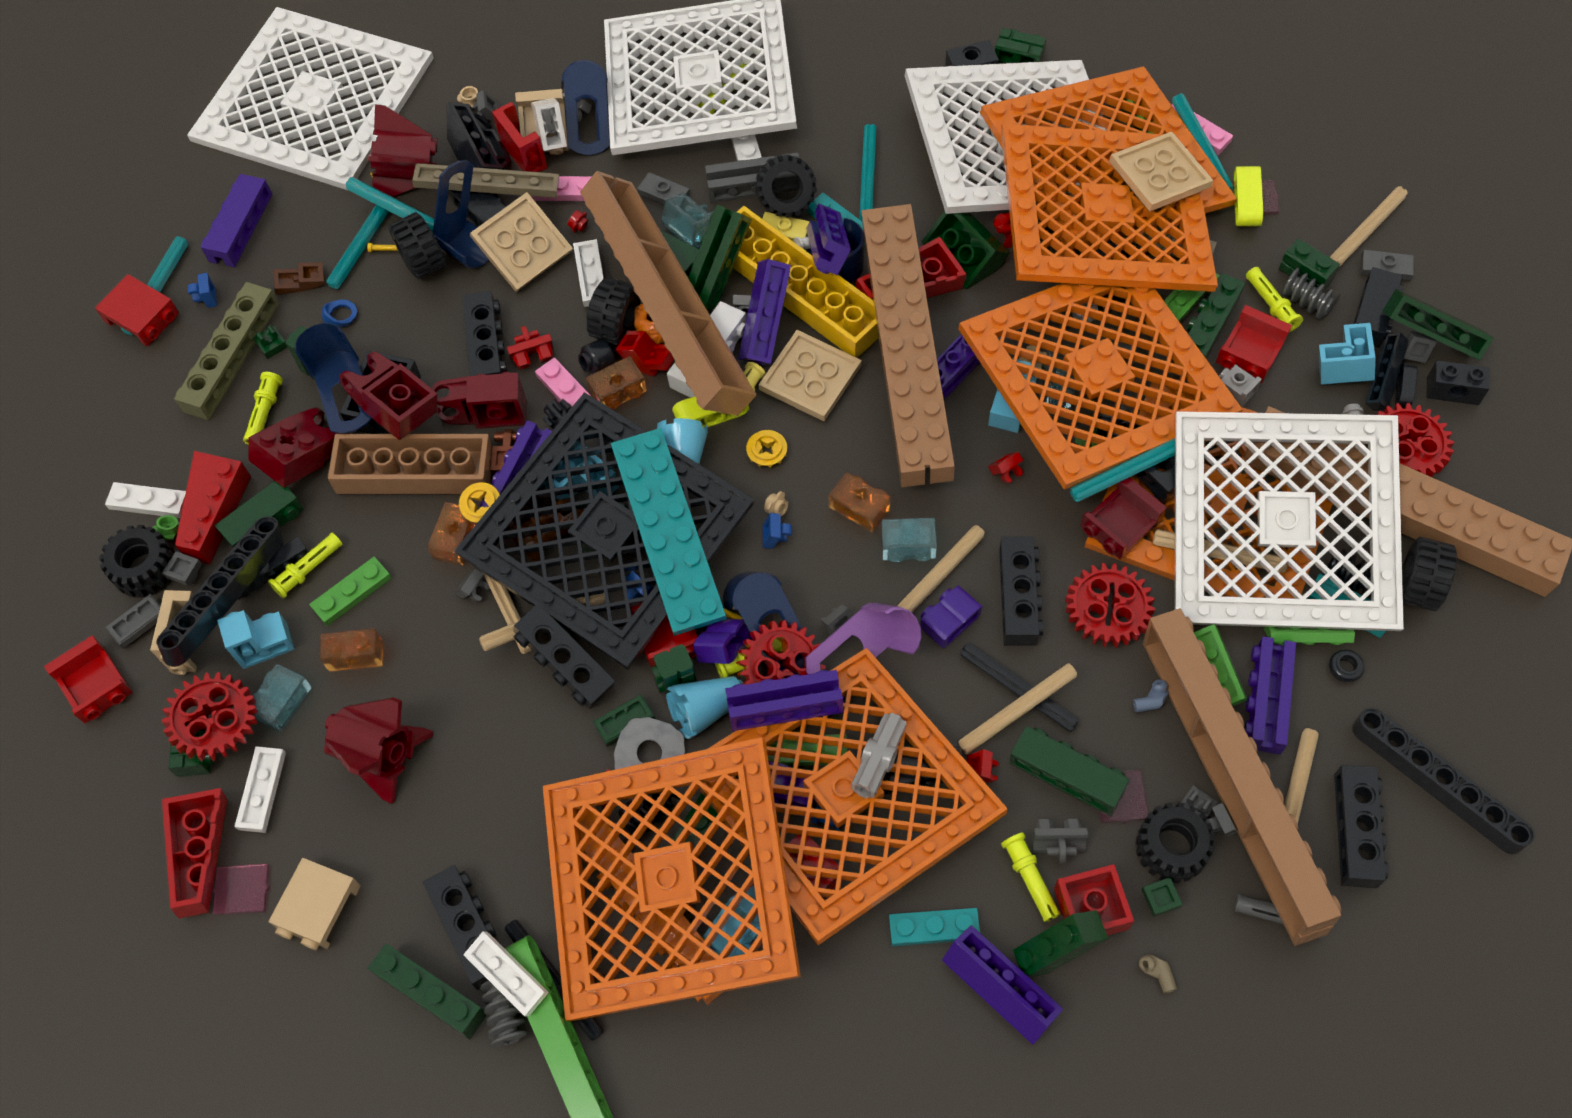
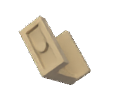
M562 89L515 93L519 111L520 134L522 137L536 131L531 102L555 98L559 102L567 146L546 150L544 153L549 152L552 155H559L563 151H569L565 96ZM547 134V135H546V137H553V136H555V134Z
M164 590L150 651L173 674L184 675L186 672H196L197 666L190 658L180 666L171 667L166 665L156 644V640L161 632L194 595L192 591Z
M302 858L268 922L277 928L275 933L283 938L291 940L295 936L302 939L300 943L310 949L317 950L318 946L328 949L330 943L327 942V937L349 894L356 896L361 885L350 876Z

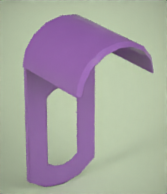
M878 602L867 603L806 656L807 674H814L820 671V663L851 635L858 637L863 644V649L868 648L875 658L887 647L914 655L919 648L922 638L920 624L911 611L905 608Z

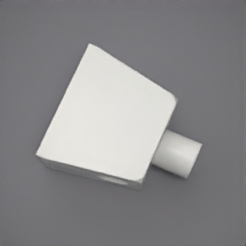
M555 98L531 102L536 131L541 139L543 150L566 147L559 102ZM547 134H555L553 137H546Z

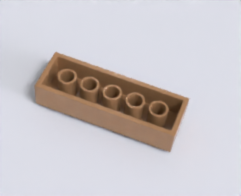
M335 434L328 480L336 494H462L468 486L474 483L483 482L490 484L493 445L488 434H408L400 441L392 434Z

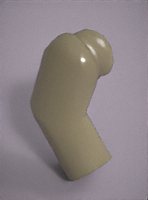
M1150 954L1140 958L1139 968L1144 973L1159 980L1163 994L1178 990L1168 962Z

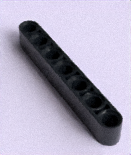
M262 517L251 526L158 636L156 644L166 665L171 667L180 666L191 657L218 624L217 620L224 617L283 544V537L278 521L274 517Z
M1367 708L1355 720L1352 730L1360 741L1501 850L1508 854H1517L1533 842L1535 838L1534 831L1527 822L1376 708ZM1364 721L1370 722L1374 729L1367 727ZM1388 739L1395 741L1398 747L1392 746ZM1412 757L1417 758L1422 766L1415 764ZM1436 776L1442 777L1445 780L1446 785L1440 783L1437 780ZM1461 795L1467 796L1471 804L1465 802ZM1486 814L1491 815L1494 818L1495 823L1489 821ZM1511 833L1516 834L1520 842L1514 840Z

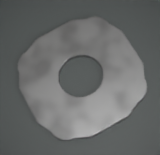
M650 717L630 720L621 731L614 751L615 770L643 764L637 757V749L642 742L647 740L655 741L660 745L662 749L660 760L683 755L685 753L683 734L671 724Z

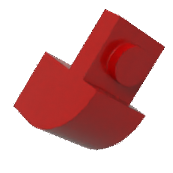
M627 331L616 348V351L630 366L650 376H655L658 370L667 371L674 360L671 352L665 345L655 344L645 331Z

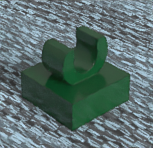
M269 325L267 330L262 333L258 332L253 337L256 345L267 359L287 348L286 341L274 325Z
M1171 877L1146 885L1141 889L1153 917L1179 909L1183 905Z

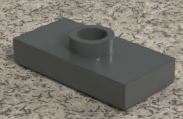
M650 172L637 188L639 195L678 211L690 195L689 188Z
M1363 250L1361 254V275H1369L1372 267L1400 274L1403 280H1411L1413 277L1414 255Z
M149 594L105 628L122 648H125L157 624L161 606Z

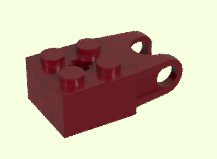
M371 352L367 355V364L373 373L361 376L354 372L344 371L339 375L343 388L364 412L399 441L437 413L438 394L401 363L397 365L377 352Z
M518 373L478 374L476 376L442 380L431 387L436 393L443 388L450 391L446 397H437V405H440L438 407V416L446 424H475L476 429L524 426L527 421V399ZM447 408H455L457 410L456 414L451 417L443 415Z
M311 408L289 416L250 436L248 461L285 488L323 467L324 462L332 456L335 434L341 433L331 432L330 428L321 427L325 421V413L319 408Z

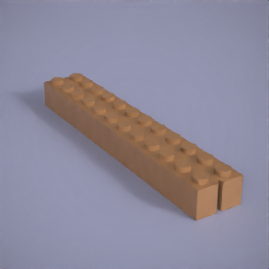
M596 171L580 191L585 200V205L592 212L595 223L604 234V239L610 244L615 258L624 269V274L631 281L634 292L640 297L644 310L653 320L655 329L660 333L665 342V347L675 359V364L684 375L687 386L697 398V404L704 410L738 416L757 396L633 183L617 177L614 179L611 175Z
M911 204L862 210V229L901 487L925 485V467H930V484L954 481L955 466Z
M1270 406L1265 411V413H1284ZM1266 442L1252 443L1260 449ZM1279 442L1285 449L1294 444L1291 442ZM1322 443L1307 444L1316 450ZM1335 443L1342 451L1349 445ZM1272 445L1263 452L1272 462L1281 456ZM1299 445L1291 452L1300 463L1309 456ZM1327 446L1318 453L1328 463L1337 457ZM1355 447L1346 453L1356 464L1365 457ZM1248 448L1243 457L1245 462L1253 455ZM1258 458L1249 464V466L1261 471L1268 468ZM1285 458L1277 465L1287 476L1295 469ZM1313 458L1304 466L1314 476L1323 470ZM1341 459L1332 466L1342 477L1351 470ZM1367 460L1360 468L1369 475ZM1399 463L1402 534L1415 540L1418 537H1424L1454 545L1458 559L1543 597H1546L1560 584L1572 550L1571 538ZM1270 471V472L1268 473V474H1270V475H1272V476L1278 478L1272 471ZM1299 471L1291 478L1301 489L1310 482ZM1327 472L1318 479L1329 490L1337 483ZM1355 472L1347 479L1357 491L1365 484ZM1314 485L1307 490L1308 492H1315V495L1319 497L1323 496ZM1341 485L1333 492L1342 503H1345L1352 496ZM1369 486L1361 493L1368 501ZM1356 499L1347 506L1351 511L1359 515L1366 510Z
M1181 608L1150 618L1143 646L1159 678L1168 684V696L1294 946L1328 935L1334 924L1342 916L1340 903L1334 895L1331 896L1326 886L1325 874L1320 868L1316 867L1309 844L1300 837L1297 821L1292 814H1288L1279 788L1274 787L1267 764L1261 762L1257 754L1255 741L1252 737H1248L1244 730L1242 716L1239 712L1234 711L1228 690L1225 687L1222 688L1215 665L1209 663L1203 642L1197 640L1193 632L1192 621L1189 617H1185Z

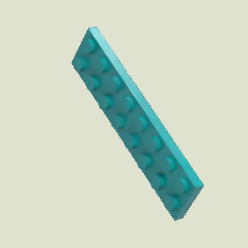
M658 428L612 442L611 447L673 635L676 636L726 620L716 585L662 429Z

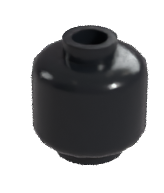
M598 339L582 346L578 355V361L583 371L595 376L614 367L617 352L612 344L603 339Z

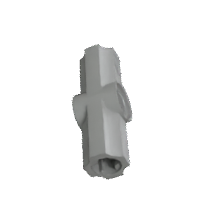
M884 714L873 739L870 738L866 743L861 757V765L851 784V789L861 797L867 799L870 797L874 798L885 773L890 772L898 750L897 747L907 727V722L897 714Z

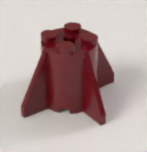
M375 104L373 135L378 136L376 137V142L372 141L371 154L368 156V161H371V169H376L372 172V187L393 197L416 188L413 187L412 181L416 163L437 165V162H433V156L437 153L438 139L433 138L432 134L386 105Z
M394 697L349 705L342 708L337 714L329 715L325 722L327 731L324 753L340 760L349 772L360 776L382 800L391 804L396 801L397 776L406 768L402 764L406 758L411 759L414 747L417 744L433 737V731L422 727L402 725V701Z

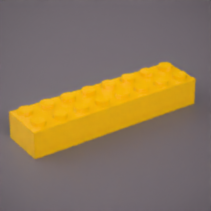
M743 206L737 211L752 219L733 266L736 271L754 283L759 261L770 259L789 264L791 268L783 302L785 308L845 353L856 358L879 338L874 302L871 298L841 276L820 272L816 268L811 254L747 207Z

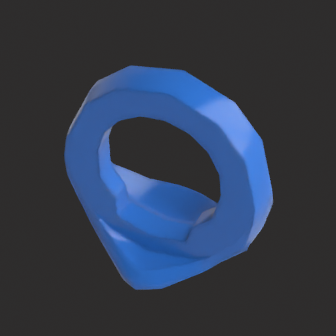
M340 299L324 305L322 308V320L324 323H333L339 327H346L356 319L358 311L354 303L349 300ZM339 307H347L352 311L351 316L345 320H336L331 315Z

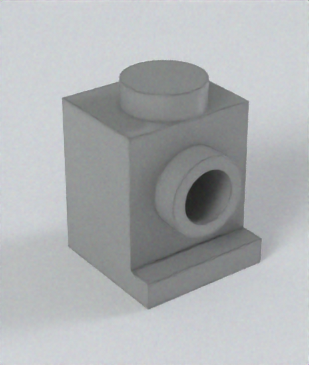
M1237 365L1231 370L1225 368L1219 375L1241 407L1254 396L1262 380L1258 376L1254 378Z

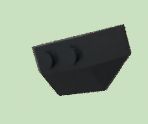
M447 103V140L458 161L467 160L474 164L473 168L505 169L510 164L511 159L495 129L482 116L475 113L469 104Z

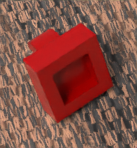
M1019 452L1008 453L990 464L988 468L992 475L1000 474L1004 483L1012 482L1009 477L1010 470L1014 472L1016 477L1023 475L1022 469L1017 465L1023 459Z
M982 749L968 755L967 763L984 782L990 783L998 780V776L991 774V768L999 766V762L992 759L993 752Z

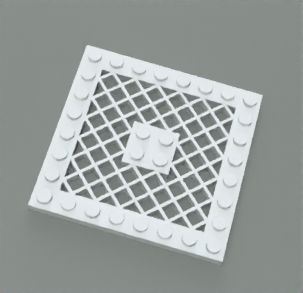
M731 0L604 20L610 149L612 155L797 128L781 0ZM749 22L753 23L751 27H748L746 25ZM727 25L731 27L728 31L724 29ZM705 29L709 30L706 34L702 33ZM739 31L743 33L740 37L736 35ZM683 32L687 33L684 37L680 36ZM661 35L664 36L662 40L658 39ZM716 35L721 36L718 40L714 39ZM695 38L698 39L696 43L691 42ZM750 38L755 39V41H753L752 43L749 42L748 40H749ZM638 39H642V40H643V41L640 42L639 44L636 43V41H637ZM674 41L676 44L673 47L670 46V44ZM728 41L732 42L730 46H727L725 44ZM707 44L710 45L707 50L703 48ZM650 45H653L654 47L651 50L647 49ZM741 47L745 49L742 53L737 51ZM687 48L688 50L685 53L681 52V50ZM662 51L666 52L663 56L659 55ZM753 53L757 55L754 59L750 57ZM640 54L643 55L640 60L637 59ZM730 57L735 58L732 62L727 61ZM652 60L655 61L652 66L649 65ZM742 63L747 65L744 68L739 67ZM663 67H666L667 69L664 72L660 71ZM755 69L759 71L756 75L751 73ZM641 70L645 71L641 76L637 74ZM732 72L736 74L734 78L729 77ZM653 76L656 77V79L653 82L649 80ZM744 79L749 81L745 85L741 83ZM664 83L669 84L666 88L661 87ZM642 86L646 87L642 92L638 90ZM756 86L761 87L758 91L753 90ZM733 89L738 90L735 95L730 93ZM654 92L658 94L655 98L650 97ZM711 92L715 94L712 98L708 97ZM746 95L751 97L748 101L743 100ZM688 96L693 97L689 102L685 100ZM665 99L670 100L666 105L662 103ZM723 99L727 100L724 105L719 103ZM643 102L647 104L644 108L639 107ZM700 102L705 104L701 108L697 107ZM758 102L763 104L760 108L755 106ZM679 105L682 108L677 112L674 109ZM735 105L740 107L737 111L732 110ZM654 109L659 110L655 115L651 113ZM712 109L717 110L713 115L709 113ZM689 112L694 114L691 118L686 116ZM667 115L671 117L668 121L663 120ZM643 119H647L648 122L644 125L640 123Z
M276 7L187 136L191 142L347 190L346 182L350 177L358 179L367 165L368 156L371 154L372 141L376 142V137L378 136L373 135L375 104L386 105L399 114L434 57L432 52ZM293 39H296V40H297V41H295V42H292V43H289V44H286V45L284 44V42H287V41H290V40H293ZM312 45H316V47L307 50L303 49ZM297 50H301V52L292 55L288 54ZM335 50V53L323 56L324 53ZM282 55H286V57L277 60L273 59ZM320 55V58L308 61L309 58ZM351 56H354V57H355V58H353V59H350V60H347V61H344V62H343V60H342V59H345V58H348V57H351ZM305 60V63L293 66L294 63ZM336 61L340 62L339 64L330 67L327 66L328 64L334 63ZM374 61V64L362 67V65ZM290 65V68L278 71L279 68ZM322 66L325 67L324 69H321V70H318V71H315V72L312 71L313 69H316V68H319V67H322ZM359 66L358 70L349 73L347 72V70ZM392 67L394 68V70H391V71L386 72V73H382L383 70H386V69H389V68H392ZM275 71V73L263 77V74ZM344 71L343 75L332 78V75ZM379 73V75L367 79L368 75ZM294 76V79L282 82L283 79ZM362 77L364 78V80L353 84L351 82ZM279 81V84L267 88V85ZM345 83H348V84H349L348 86H345V87L342 86V84H345ZM383 83L384 86L372 90L371 87ZM260 87H264V89L253 93L251 91ZM367 88H368V90H369V91H367V92H364V93H361V94H358V95L356 94V92L361 91V90H364V89H367ZM282 92L284 94L275 98H271V96ZM353 93L352 97L341 100V97ZM268 98V100L256 104V101ZM369 100H373L372 103L361 106L360 104ZM249 103L253 104L252 106L241 109L240 107ZM281 105L282 108L276 110L275 107ZM358 105V108L349 111L345 110V108ZM272 108V111H271V112H268V113H266V114L260 115V112H263V111H266V110H269V109ZM340 110L343 111V113H340V114H337V115H334V116H330L331 113H334V112H337V111H340ZM257 115V117L245 120V117ZM288 115H292L291 118L280 121L279 119ZM359 116L363 118L352 123L350 122L351 119ZM241 119L242 121L233 125H229L230 122ZM273 120L277 121V123L268 126L264 125L265 123H268ZM312 121L311 124L302 127L299 126V124ZM347 121L346 125L335 128L334 126L336 124ZM261 125V128L249 132L250 128ZM293 126H296L297 128L288 132H284V129ZM330 126L332 127L331 130L325 131L323 133L319 132V130L325 129ZM279 131L281 132V134L270 138L268 136ZM313 132H316V134H317V135H314V136H311V137H308V138H305V139H304V135H307V134H310V133H313ZM352 133V136L343 139L339 138V136ZM298 137L301 138V140L289 144L288 142ZM333 138H336V140H337V141H334V142H331V143H329V144L324 145V141H327V140H330V139H333ZM319 143L321 144L320 147L311 150L308 149V147ZM341 150V153L332 156L328 155L330 152Z
M1082 60L906 69L905 79L945 213L1009 210L1006 174L1000 169L1001 167L1005 168L1003 149L980 114L981 107L985 104L978 101V99L991 104L1002 101L1001 97L1008 100L1037 93L1031 90V87L1041 92L1053 89V86L1057 88L1089 80ZM1009 89L1017 92V94L1010 92ZM989 90V91L995 93V95L993 96L992 94H990V93H988V92H986V91ZM967 91V92H969L970 94H972L973 96L971 97V96L965 94L964 92ZM944 92V93L950 95L951 97L948 98V97L944 96L942 93ZM956 100H959L960 102L964 103L965 105L962 106V105H960L959 103H957V102H955V101H956ZM970 108H973V109L977 110L978 113H975V112H973V111H971V110H969V109H970ZM1085 108L1083 109V110L1088 111V112L1093 113V114L1096 113V112H1094V111H1091V110H1088V109H1085ZM950 109L956 112V114L954 115L948 112L947 110ZM1063 113L1064 116L1075 119V117ZM961 117H965L966 119L970 120V122L968 123L962 120ZM1043 118V121L1049 122L1051 124L1055 123ZM1081 119L1078 120V121H1081V122H1083V123H1086V124L1091 125L1090 122H1087V121H1084V120H1081ZM977 124L981 126L982 128H984V130L982 131L978 129L977 127H975V125ZM1058 124V126L1062 128H1069L1061 124ZM1094 125V127L1103 129L1105 131L1107 130L1106 128H1103L1101 126ZM953 126H956V127H958L959 129H961L962 131L959 132V131L953 129L952 127H953ZM970 134L974 136L976 139L973 140L966 135ZM981 142H984V143L990 145V147L987 148V147H985L984 145H982V144H980V143H981ZM958 143H961V144L965 145L967 148L964 149V148L958 146L957 144H958ZM972 151H975V152L979 153V154L982 155V156H981V157H978V156L974 155V154L971 153V152H972ZM987 158L995 162L996 164L992 165L986 161ZM966 160L973 165L970 167L963 163V161ZM980 168L983 171L987 172V174L984 175L981 172L977 171V169ZM994 176L1001 180V182L998 183L991 178ZM969 178H972V179L976 180V181L979 182V183L976 185V184L972 183L971 181H969L968 179H969ZM1066 191L1065 194L1074 197V195Z
M1177 411L1175 414V610L1181 608L1185 617H1189L1193 625L1215 624L1222 626L1402 631L1403 593L1398 415ZM1204 441H1211L1206 447H1204ZM1224 441L1239 442L1231 449ZM1252 442L1266 443L1258 449ZM1279 442H1291L1294 444L1285 449ZM1307 443H1322V444H1321L1316 450H1314V449H1313L1310 445H1308ZM1335 443L1349 445L1342 451ZM1215 444L1226 453L1219 461L1207 452ZM1243 444L1253 453L1246 462L1235 453ZM1270 445L1281 454L1274 462L1263 453ZM1298 445L1309 455L1302 463L1291 454ZM1325 446L1337 455L1330 463L1318 454ZM1353 447L1365 456L1358 464L1346 455ZM1229 457L1240 466L1232 475L1221 465ZM1204 458L1212 465L1206 473H1204ZM1256 458L1260 459L1268 467L1260 475L1249 466ZM1284 458L1295 467L1288 476L1277 467ZM1312 458L1323 468L1316 476L1304 467ZM1340 459L1351 469L1344 477L1332 467ZM1367 460L1369 475L1360 468ZM1215 470L1226 478L1219 487L1207 478ZM1243 470L1254 480L1246 488L1235 479ZM1270 471L1282 480L1274 489L1263 479ZM1298 471L1310 481L1302 489L1291 480ZM1326 472L1337 481L1330 490L1318 480ZM1354 472L1365 482L1358 491L1347 481ZM1229 483L1240 492L1232 501L1221 491ZM1257 483L1265 490L1258 492V500L1249 492ZM1204 484L1212 491L1205 500ZM1286 484L1293 492H1280L1278 490ZM1312 485L1323 494L1316 503L1315 492H1305ZM1340 485L1352 495L1345 503H1342L1333 494ZM1368 486L1369 501L1361 494ZM1215 496L1227 505L1219 513L1215 512L1207 504ZM1243 496L1254 505L1247 514L1235 505ZM1326 498L1338 508L1331 516L1319 507ZM1354 499L1366 509L1359 517L1347 507ZM1229 509L1240 518L1233 527L1222 518ZM1204 510L1213 518L1205 526ZM1256 510H1258V526L1249 518ZM1340 512L1352 521L1345 530L1333 520ZM1368 513L1370 528L1361 521ZM1316 514L1324 521L1317 529ZM1215 522L1226 531L1219 540L1208 531ZM1243 523L1254 532L1246 541L1235 531ZM1327 524L1338 534L1331 543L1319 533ZM1355 525L1367 535L1359 544L1348 534ZM1230 535L1241 545L1232 554L1221 544ZM1204 536L1213 544L1205 553ZM1257 536L1258 546L1268 547L1261 554L1249 545ZM1341 538L1353 548L1345 557L1334 547ZM1369 539L1370 554L1362 548ZM1316 540L1324 547L1317 556L1308 549L1316 546ZM1280 547L1296 548L1287 555ZM1216 548L1227 558L1219 566L1207 557ZM1243 549L1255 559L1247 567L1236 558ZM1271 550L1283 560L1275 568L1263 558ZM1299 550L1311 560L1303 569L1291 559ZM1327 551L1339 561L1331 570L1320 560ZM1355 552L1367 562L1360 570L1348 561ZM1229 562L1241 572L1233 580L1222 571ZM1204 563L1213 571L1205 579ZM1257 563L1269 572L1261 581L1249 571ZM1284 564L1290 566L1297 573L1289 582L1277 572ZM1313 564L1325 574L1317 583L1306 573ZM1341 565L1354 575L1347 583H1344L1334 574ZM1370 566L1371 582L1362 574ZM1215 575L1227 584L1219 593L1208 584ZM1243 576L1255 585L1247 594L1235 584ZM1272 576L1283 586L1275 595L1263 585ZM1299 577L1311 587L1303 596L1292 586ZM1327 578L1340 588L1332 597L1320 587ZM1356 579L1368 589L1360 598L1348 587ZM1231 588L1239 597H1222V595ZM1204 589H1205L1211 596H1204ZM1259 589L1267 598L1250 596ZM1287 590L1295 599L1278 597ZM1315 591L1324 600L1306 598ZM1344 592L1351 600L1334 599ZM1371 593V601H1363Z

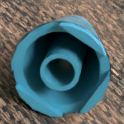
M682 418L674 419L673 424H666V420L657 423V429H662L666 443L696 463H700L708 434L707 425L703 428L700 421Z
M731 676L668 687L667 690L671 691L666 694L668 708L673 721H680L683 728L679 729L683 736L686 739H691L727 714L728 706L725 688L742 684V680H737L736 677Z

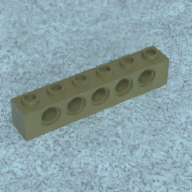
M246 282L237 293L235 301L230 309L225 312L219 327L214 330L211 340L206 348L201 351L198 361L190 369L182 387L176 392L174 400L182 412L208 421L210 420L254 347L255 341L253 337L256 336V333L263 332L279 305L272 289Z

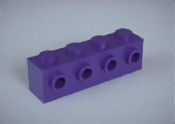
M972 925L952 943L942 959L951 970L1032 1045L1048 1030L1063 1011L1061 1006Z

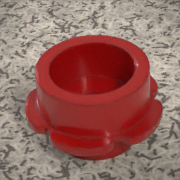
M576 210L567 223V226L572 228V232L575 233L577 230L582 232L589 221L586 219L587 213Z

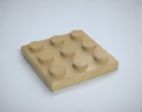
M1173 132L1111 154L1109 160L1111 165L1149 211L1211 188L1213 179Z
M527 192L470 233L473 241L515 292H518L573 250L572 246Z
M796 330L759 383V390L825 421L862 366V360Z

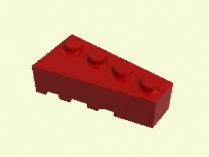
M940 237L918 248L926 298L963 288L966 273ZM868 273L857 279L856 288L873 300L870 275Z
M194 451L175 546L182 554L199 559L201 563L211 564L223 539V536L214 525L237 509L251 478V475L241 461Z
M221 788L162 799L170 909L178 919L209 913L228 802Z

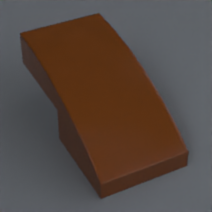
M323 262L298 263V269H273L275 294L301 292L324 285Z

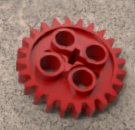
M1397 403L1394 409L1387 406L1384 412L1379 411L1377 415H1398L1399 454L1402 455H1399L1400 464L1430 477H1433L1435 473L1439 474L1446 467L1454 452L1451 449L1454 441L1449 440L1452 432L1444 431L1447 423L1439 424L1437 422L1440 415L1432 418L1430 416L1431 409L1424 413L1421 412V405H1418L1414 410L1411 408L1410 403H1407L1404 409Z
M1102 563L1100 570L1092 565L1090 574L1083 569L1080 575L1081 578L1075 576L1073 585H1069V594L1066 595L1065 599L1068 605L1065 612L1072 614L1069 616L1068 621L1069 623L1077 622L1074 631L1083 629L1084 634L1082 638L1085 639L1091 635L1093 637L1092 644L1094 645L1099 639L1102 640L1103 647H1106L1108 642L1112 641L1115 648L1118 647L1120 640L1126 646L1129 645L1130 637L1137 641L1140 633H1146L1149 619L1154 614L1155 608L1151 605H1153L1155 598L1148 596L1151 592V587L1143 588L1145 579L1137 581L1135 579L1136 571L1130 575L1126 574L1127 566L1118 571L1116 563L1112 565L1111 569H1107L1105 563ZM1110 584L1114 585L1111 603L1113 609L1110 615V626H1107L1105 624L1108 610L1107 600L1110 594ZM1098 588L1102 590L1103 593H1095L1092 589ZM1125 592L1129 594L1130 597H1122L1119 593ZM1089 613H1098L1100 618H1094ZM1116 617H1125L1128 622H1121Z
M786 620L780 621L778 626L775 621L769 622V629L764 624L760 625V634L755 630L751 631L750 636L753 641L749 639L743 640L747 649L738 651L740 655L744 656V660L736 662L737 665L744 667L743 671L737 673L738 676L746 677L742 684L760 683L766 679L778 680L783 677L788 678L794 675L792 672L798 673L801 676L808 675L806 672V656L820 645H813L811 643L815 635L806 637V627L797 631L796 622L791 623L787 628ZM774 639L779 640L782 644L780 653L773 650L772 643ZM762 650L765 651V653H766L769 657H771V659L768 658V657L763 656V655L761 654ZM797 654L801 655L804 659L802 668L795 664ZM783 660L784 662L782 665L786 669L779 670L780 664L776 661ZM760 662L765 663L768 667L765 677L758 671ZM820 664L821 670L826 668L825 665Z
M206 672L204 680L201 681L195 675L193 676L194 683L191 685L183 681L185 689L181 691L175 688L176 699L167 698L171 707L163 708L162 710L168 716L161 719V722L167 727L163 731L167 737H170L168 739L172 746L177 745L176 749L180 754L186 751V755L190 759L197 753L200 761L204 760L206 754H209L212 761H214L216 754L219 752L225 758L227 757L228 748L237 752L236 743L246 744L247 741L243 735L253 734L254 732L249 725L257 724L256 718L252 716L258 713L256 706L253 705L256 701L253 695H250L251 692L248 686L243 687L244 685L240 679L234 682L230 674L223 680L220 672H217L214 679H211L208 672ZM225 696L222 701L214 702L217 697ZM198 706L194 712L186 713L189 708ZM234 719L231 725L222 726L226 720ZM207 730L203 736L195 737L198 731Z

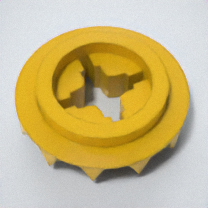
M762 430L750 437L746 450L751 462L757 463L759 467L764 465L771 468L776 463L780 464L781 460L786 457L787 443L780 433L773 430ZM761 444L766 448L772 447V454L768 452L762 453Z
M474 483L462 492L459 499L460 511L471 523H477L500 494L494 486L488 483ZM485 498L484 501L489 507H480L477 510V505L472 499L481 501Z

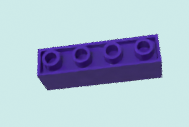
M239 174L236 182L232 184L228 197L222 203L219 214L213 220L210 231L202 241L201 249L209 262L218 264L220 258H222L226 266L235 268L272 196V192L265 179Z
M819 203L815 210L817 223L810 220L806 228L814 264L822 273L838 275L851 250L841 213Z
M770 259L758 262L738 360L754 362L759 365L771 364L791 265Z
M962 334L937 358L943 400L980 364V361Z
M528 420L524 427L519 428L513 448L506 452L504 465L500 472H496L492 480V486L497 489L499 494L504 491L550 435L551 430L545 428L543 431L538 428L537 424ZM483 498L480 507H489L484 501L485 498Z
M1262 636L1258 645H1253L1251 652V661L1255 662L1254 670L1250 671L1248 686L1252 687V696L1249 695L1248 701H1246V712H1249L1250 716L1249 722H1245L1244 730L1248 737H1252L1255 741L1257 751L1281 755L1288 741L1296 642L1285 640L1282 646L1273 644L1274 638Z
M820 670L814 674L791 675L784 679H766L760 683L736 684L730 688H725L732 731L843 713V696L841 689H839L837 670Z

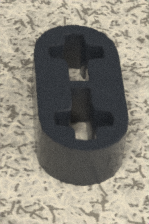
M1405 363L1401 365L1397 379L1395 405L1399 403L1402 408H1405L1407 403L1412 405L1414 400L1417 376L1416 365Z

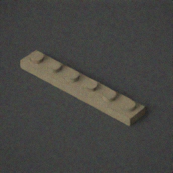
M416 163L412 180L413 187L438 189L439 176L448 166ZM473 168L470 192L523 195L527 192L530 196L557 198L559 174ZM457 173L450 178L448 190L462 191L464 173Z

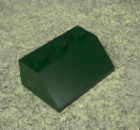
M944 210L921 241L925 245L938 237L942 239L966 273L963 285L966 289L971 288L996 272L1010 254L970 212L946 214Z

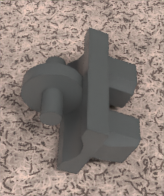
M1038 819L1037 826L1034 828L1033 853H1046L1047 856H1057L1058 863L1065 864L1066 855H1076L1077 852L1086 851L1087 828H1082L1079 819L1065 820L1063 828H1053V823L1049 819Z

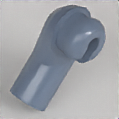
M1161 679L1155 680L1147 697L1133 699L1134 711L1137 713L1161 708L1169 695L1166 681Z

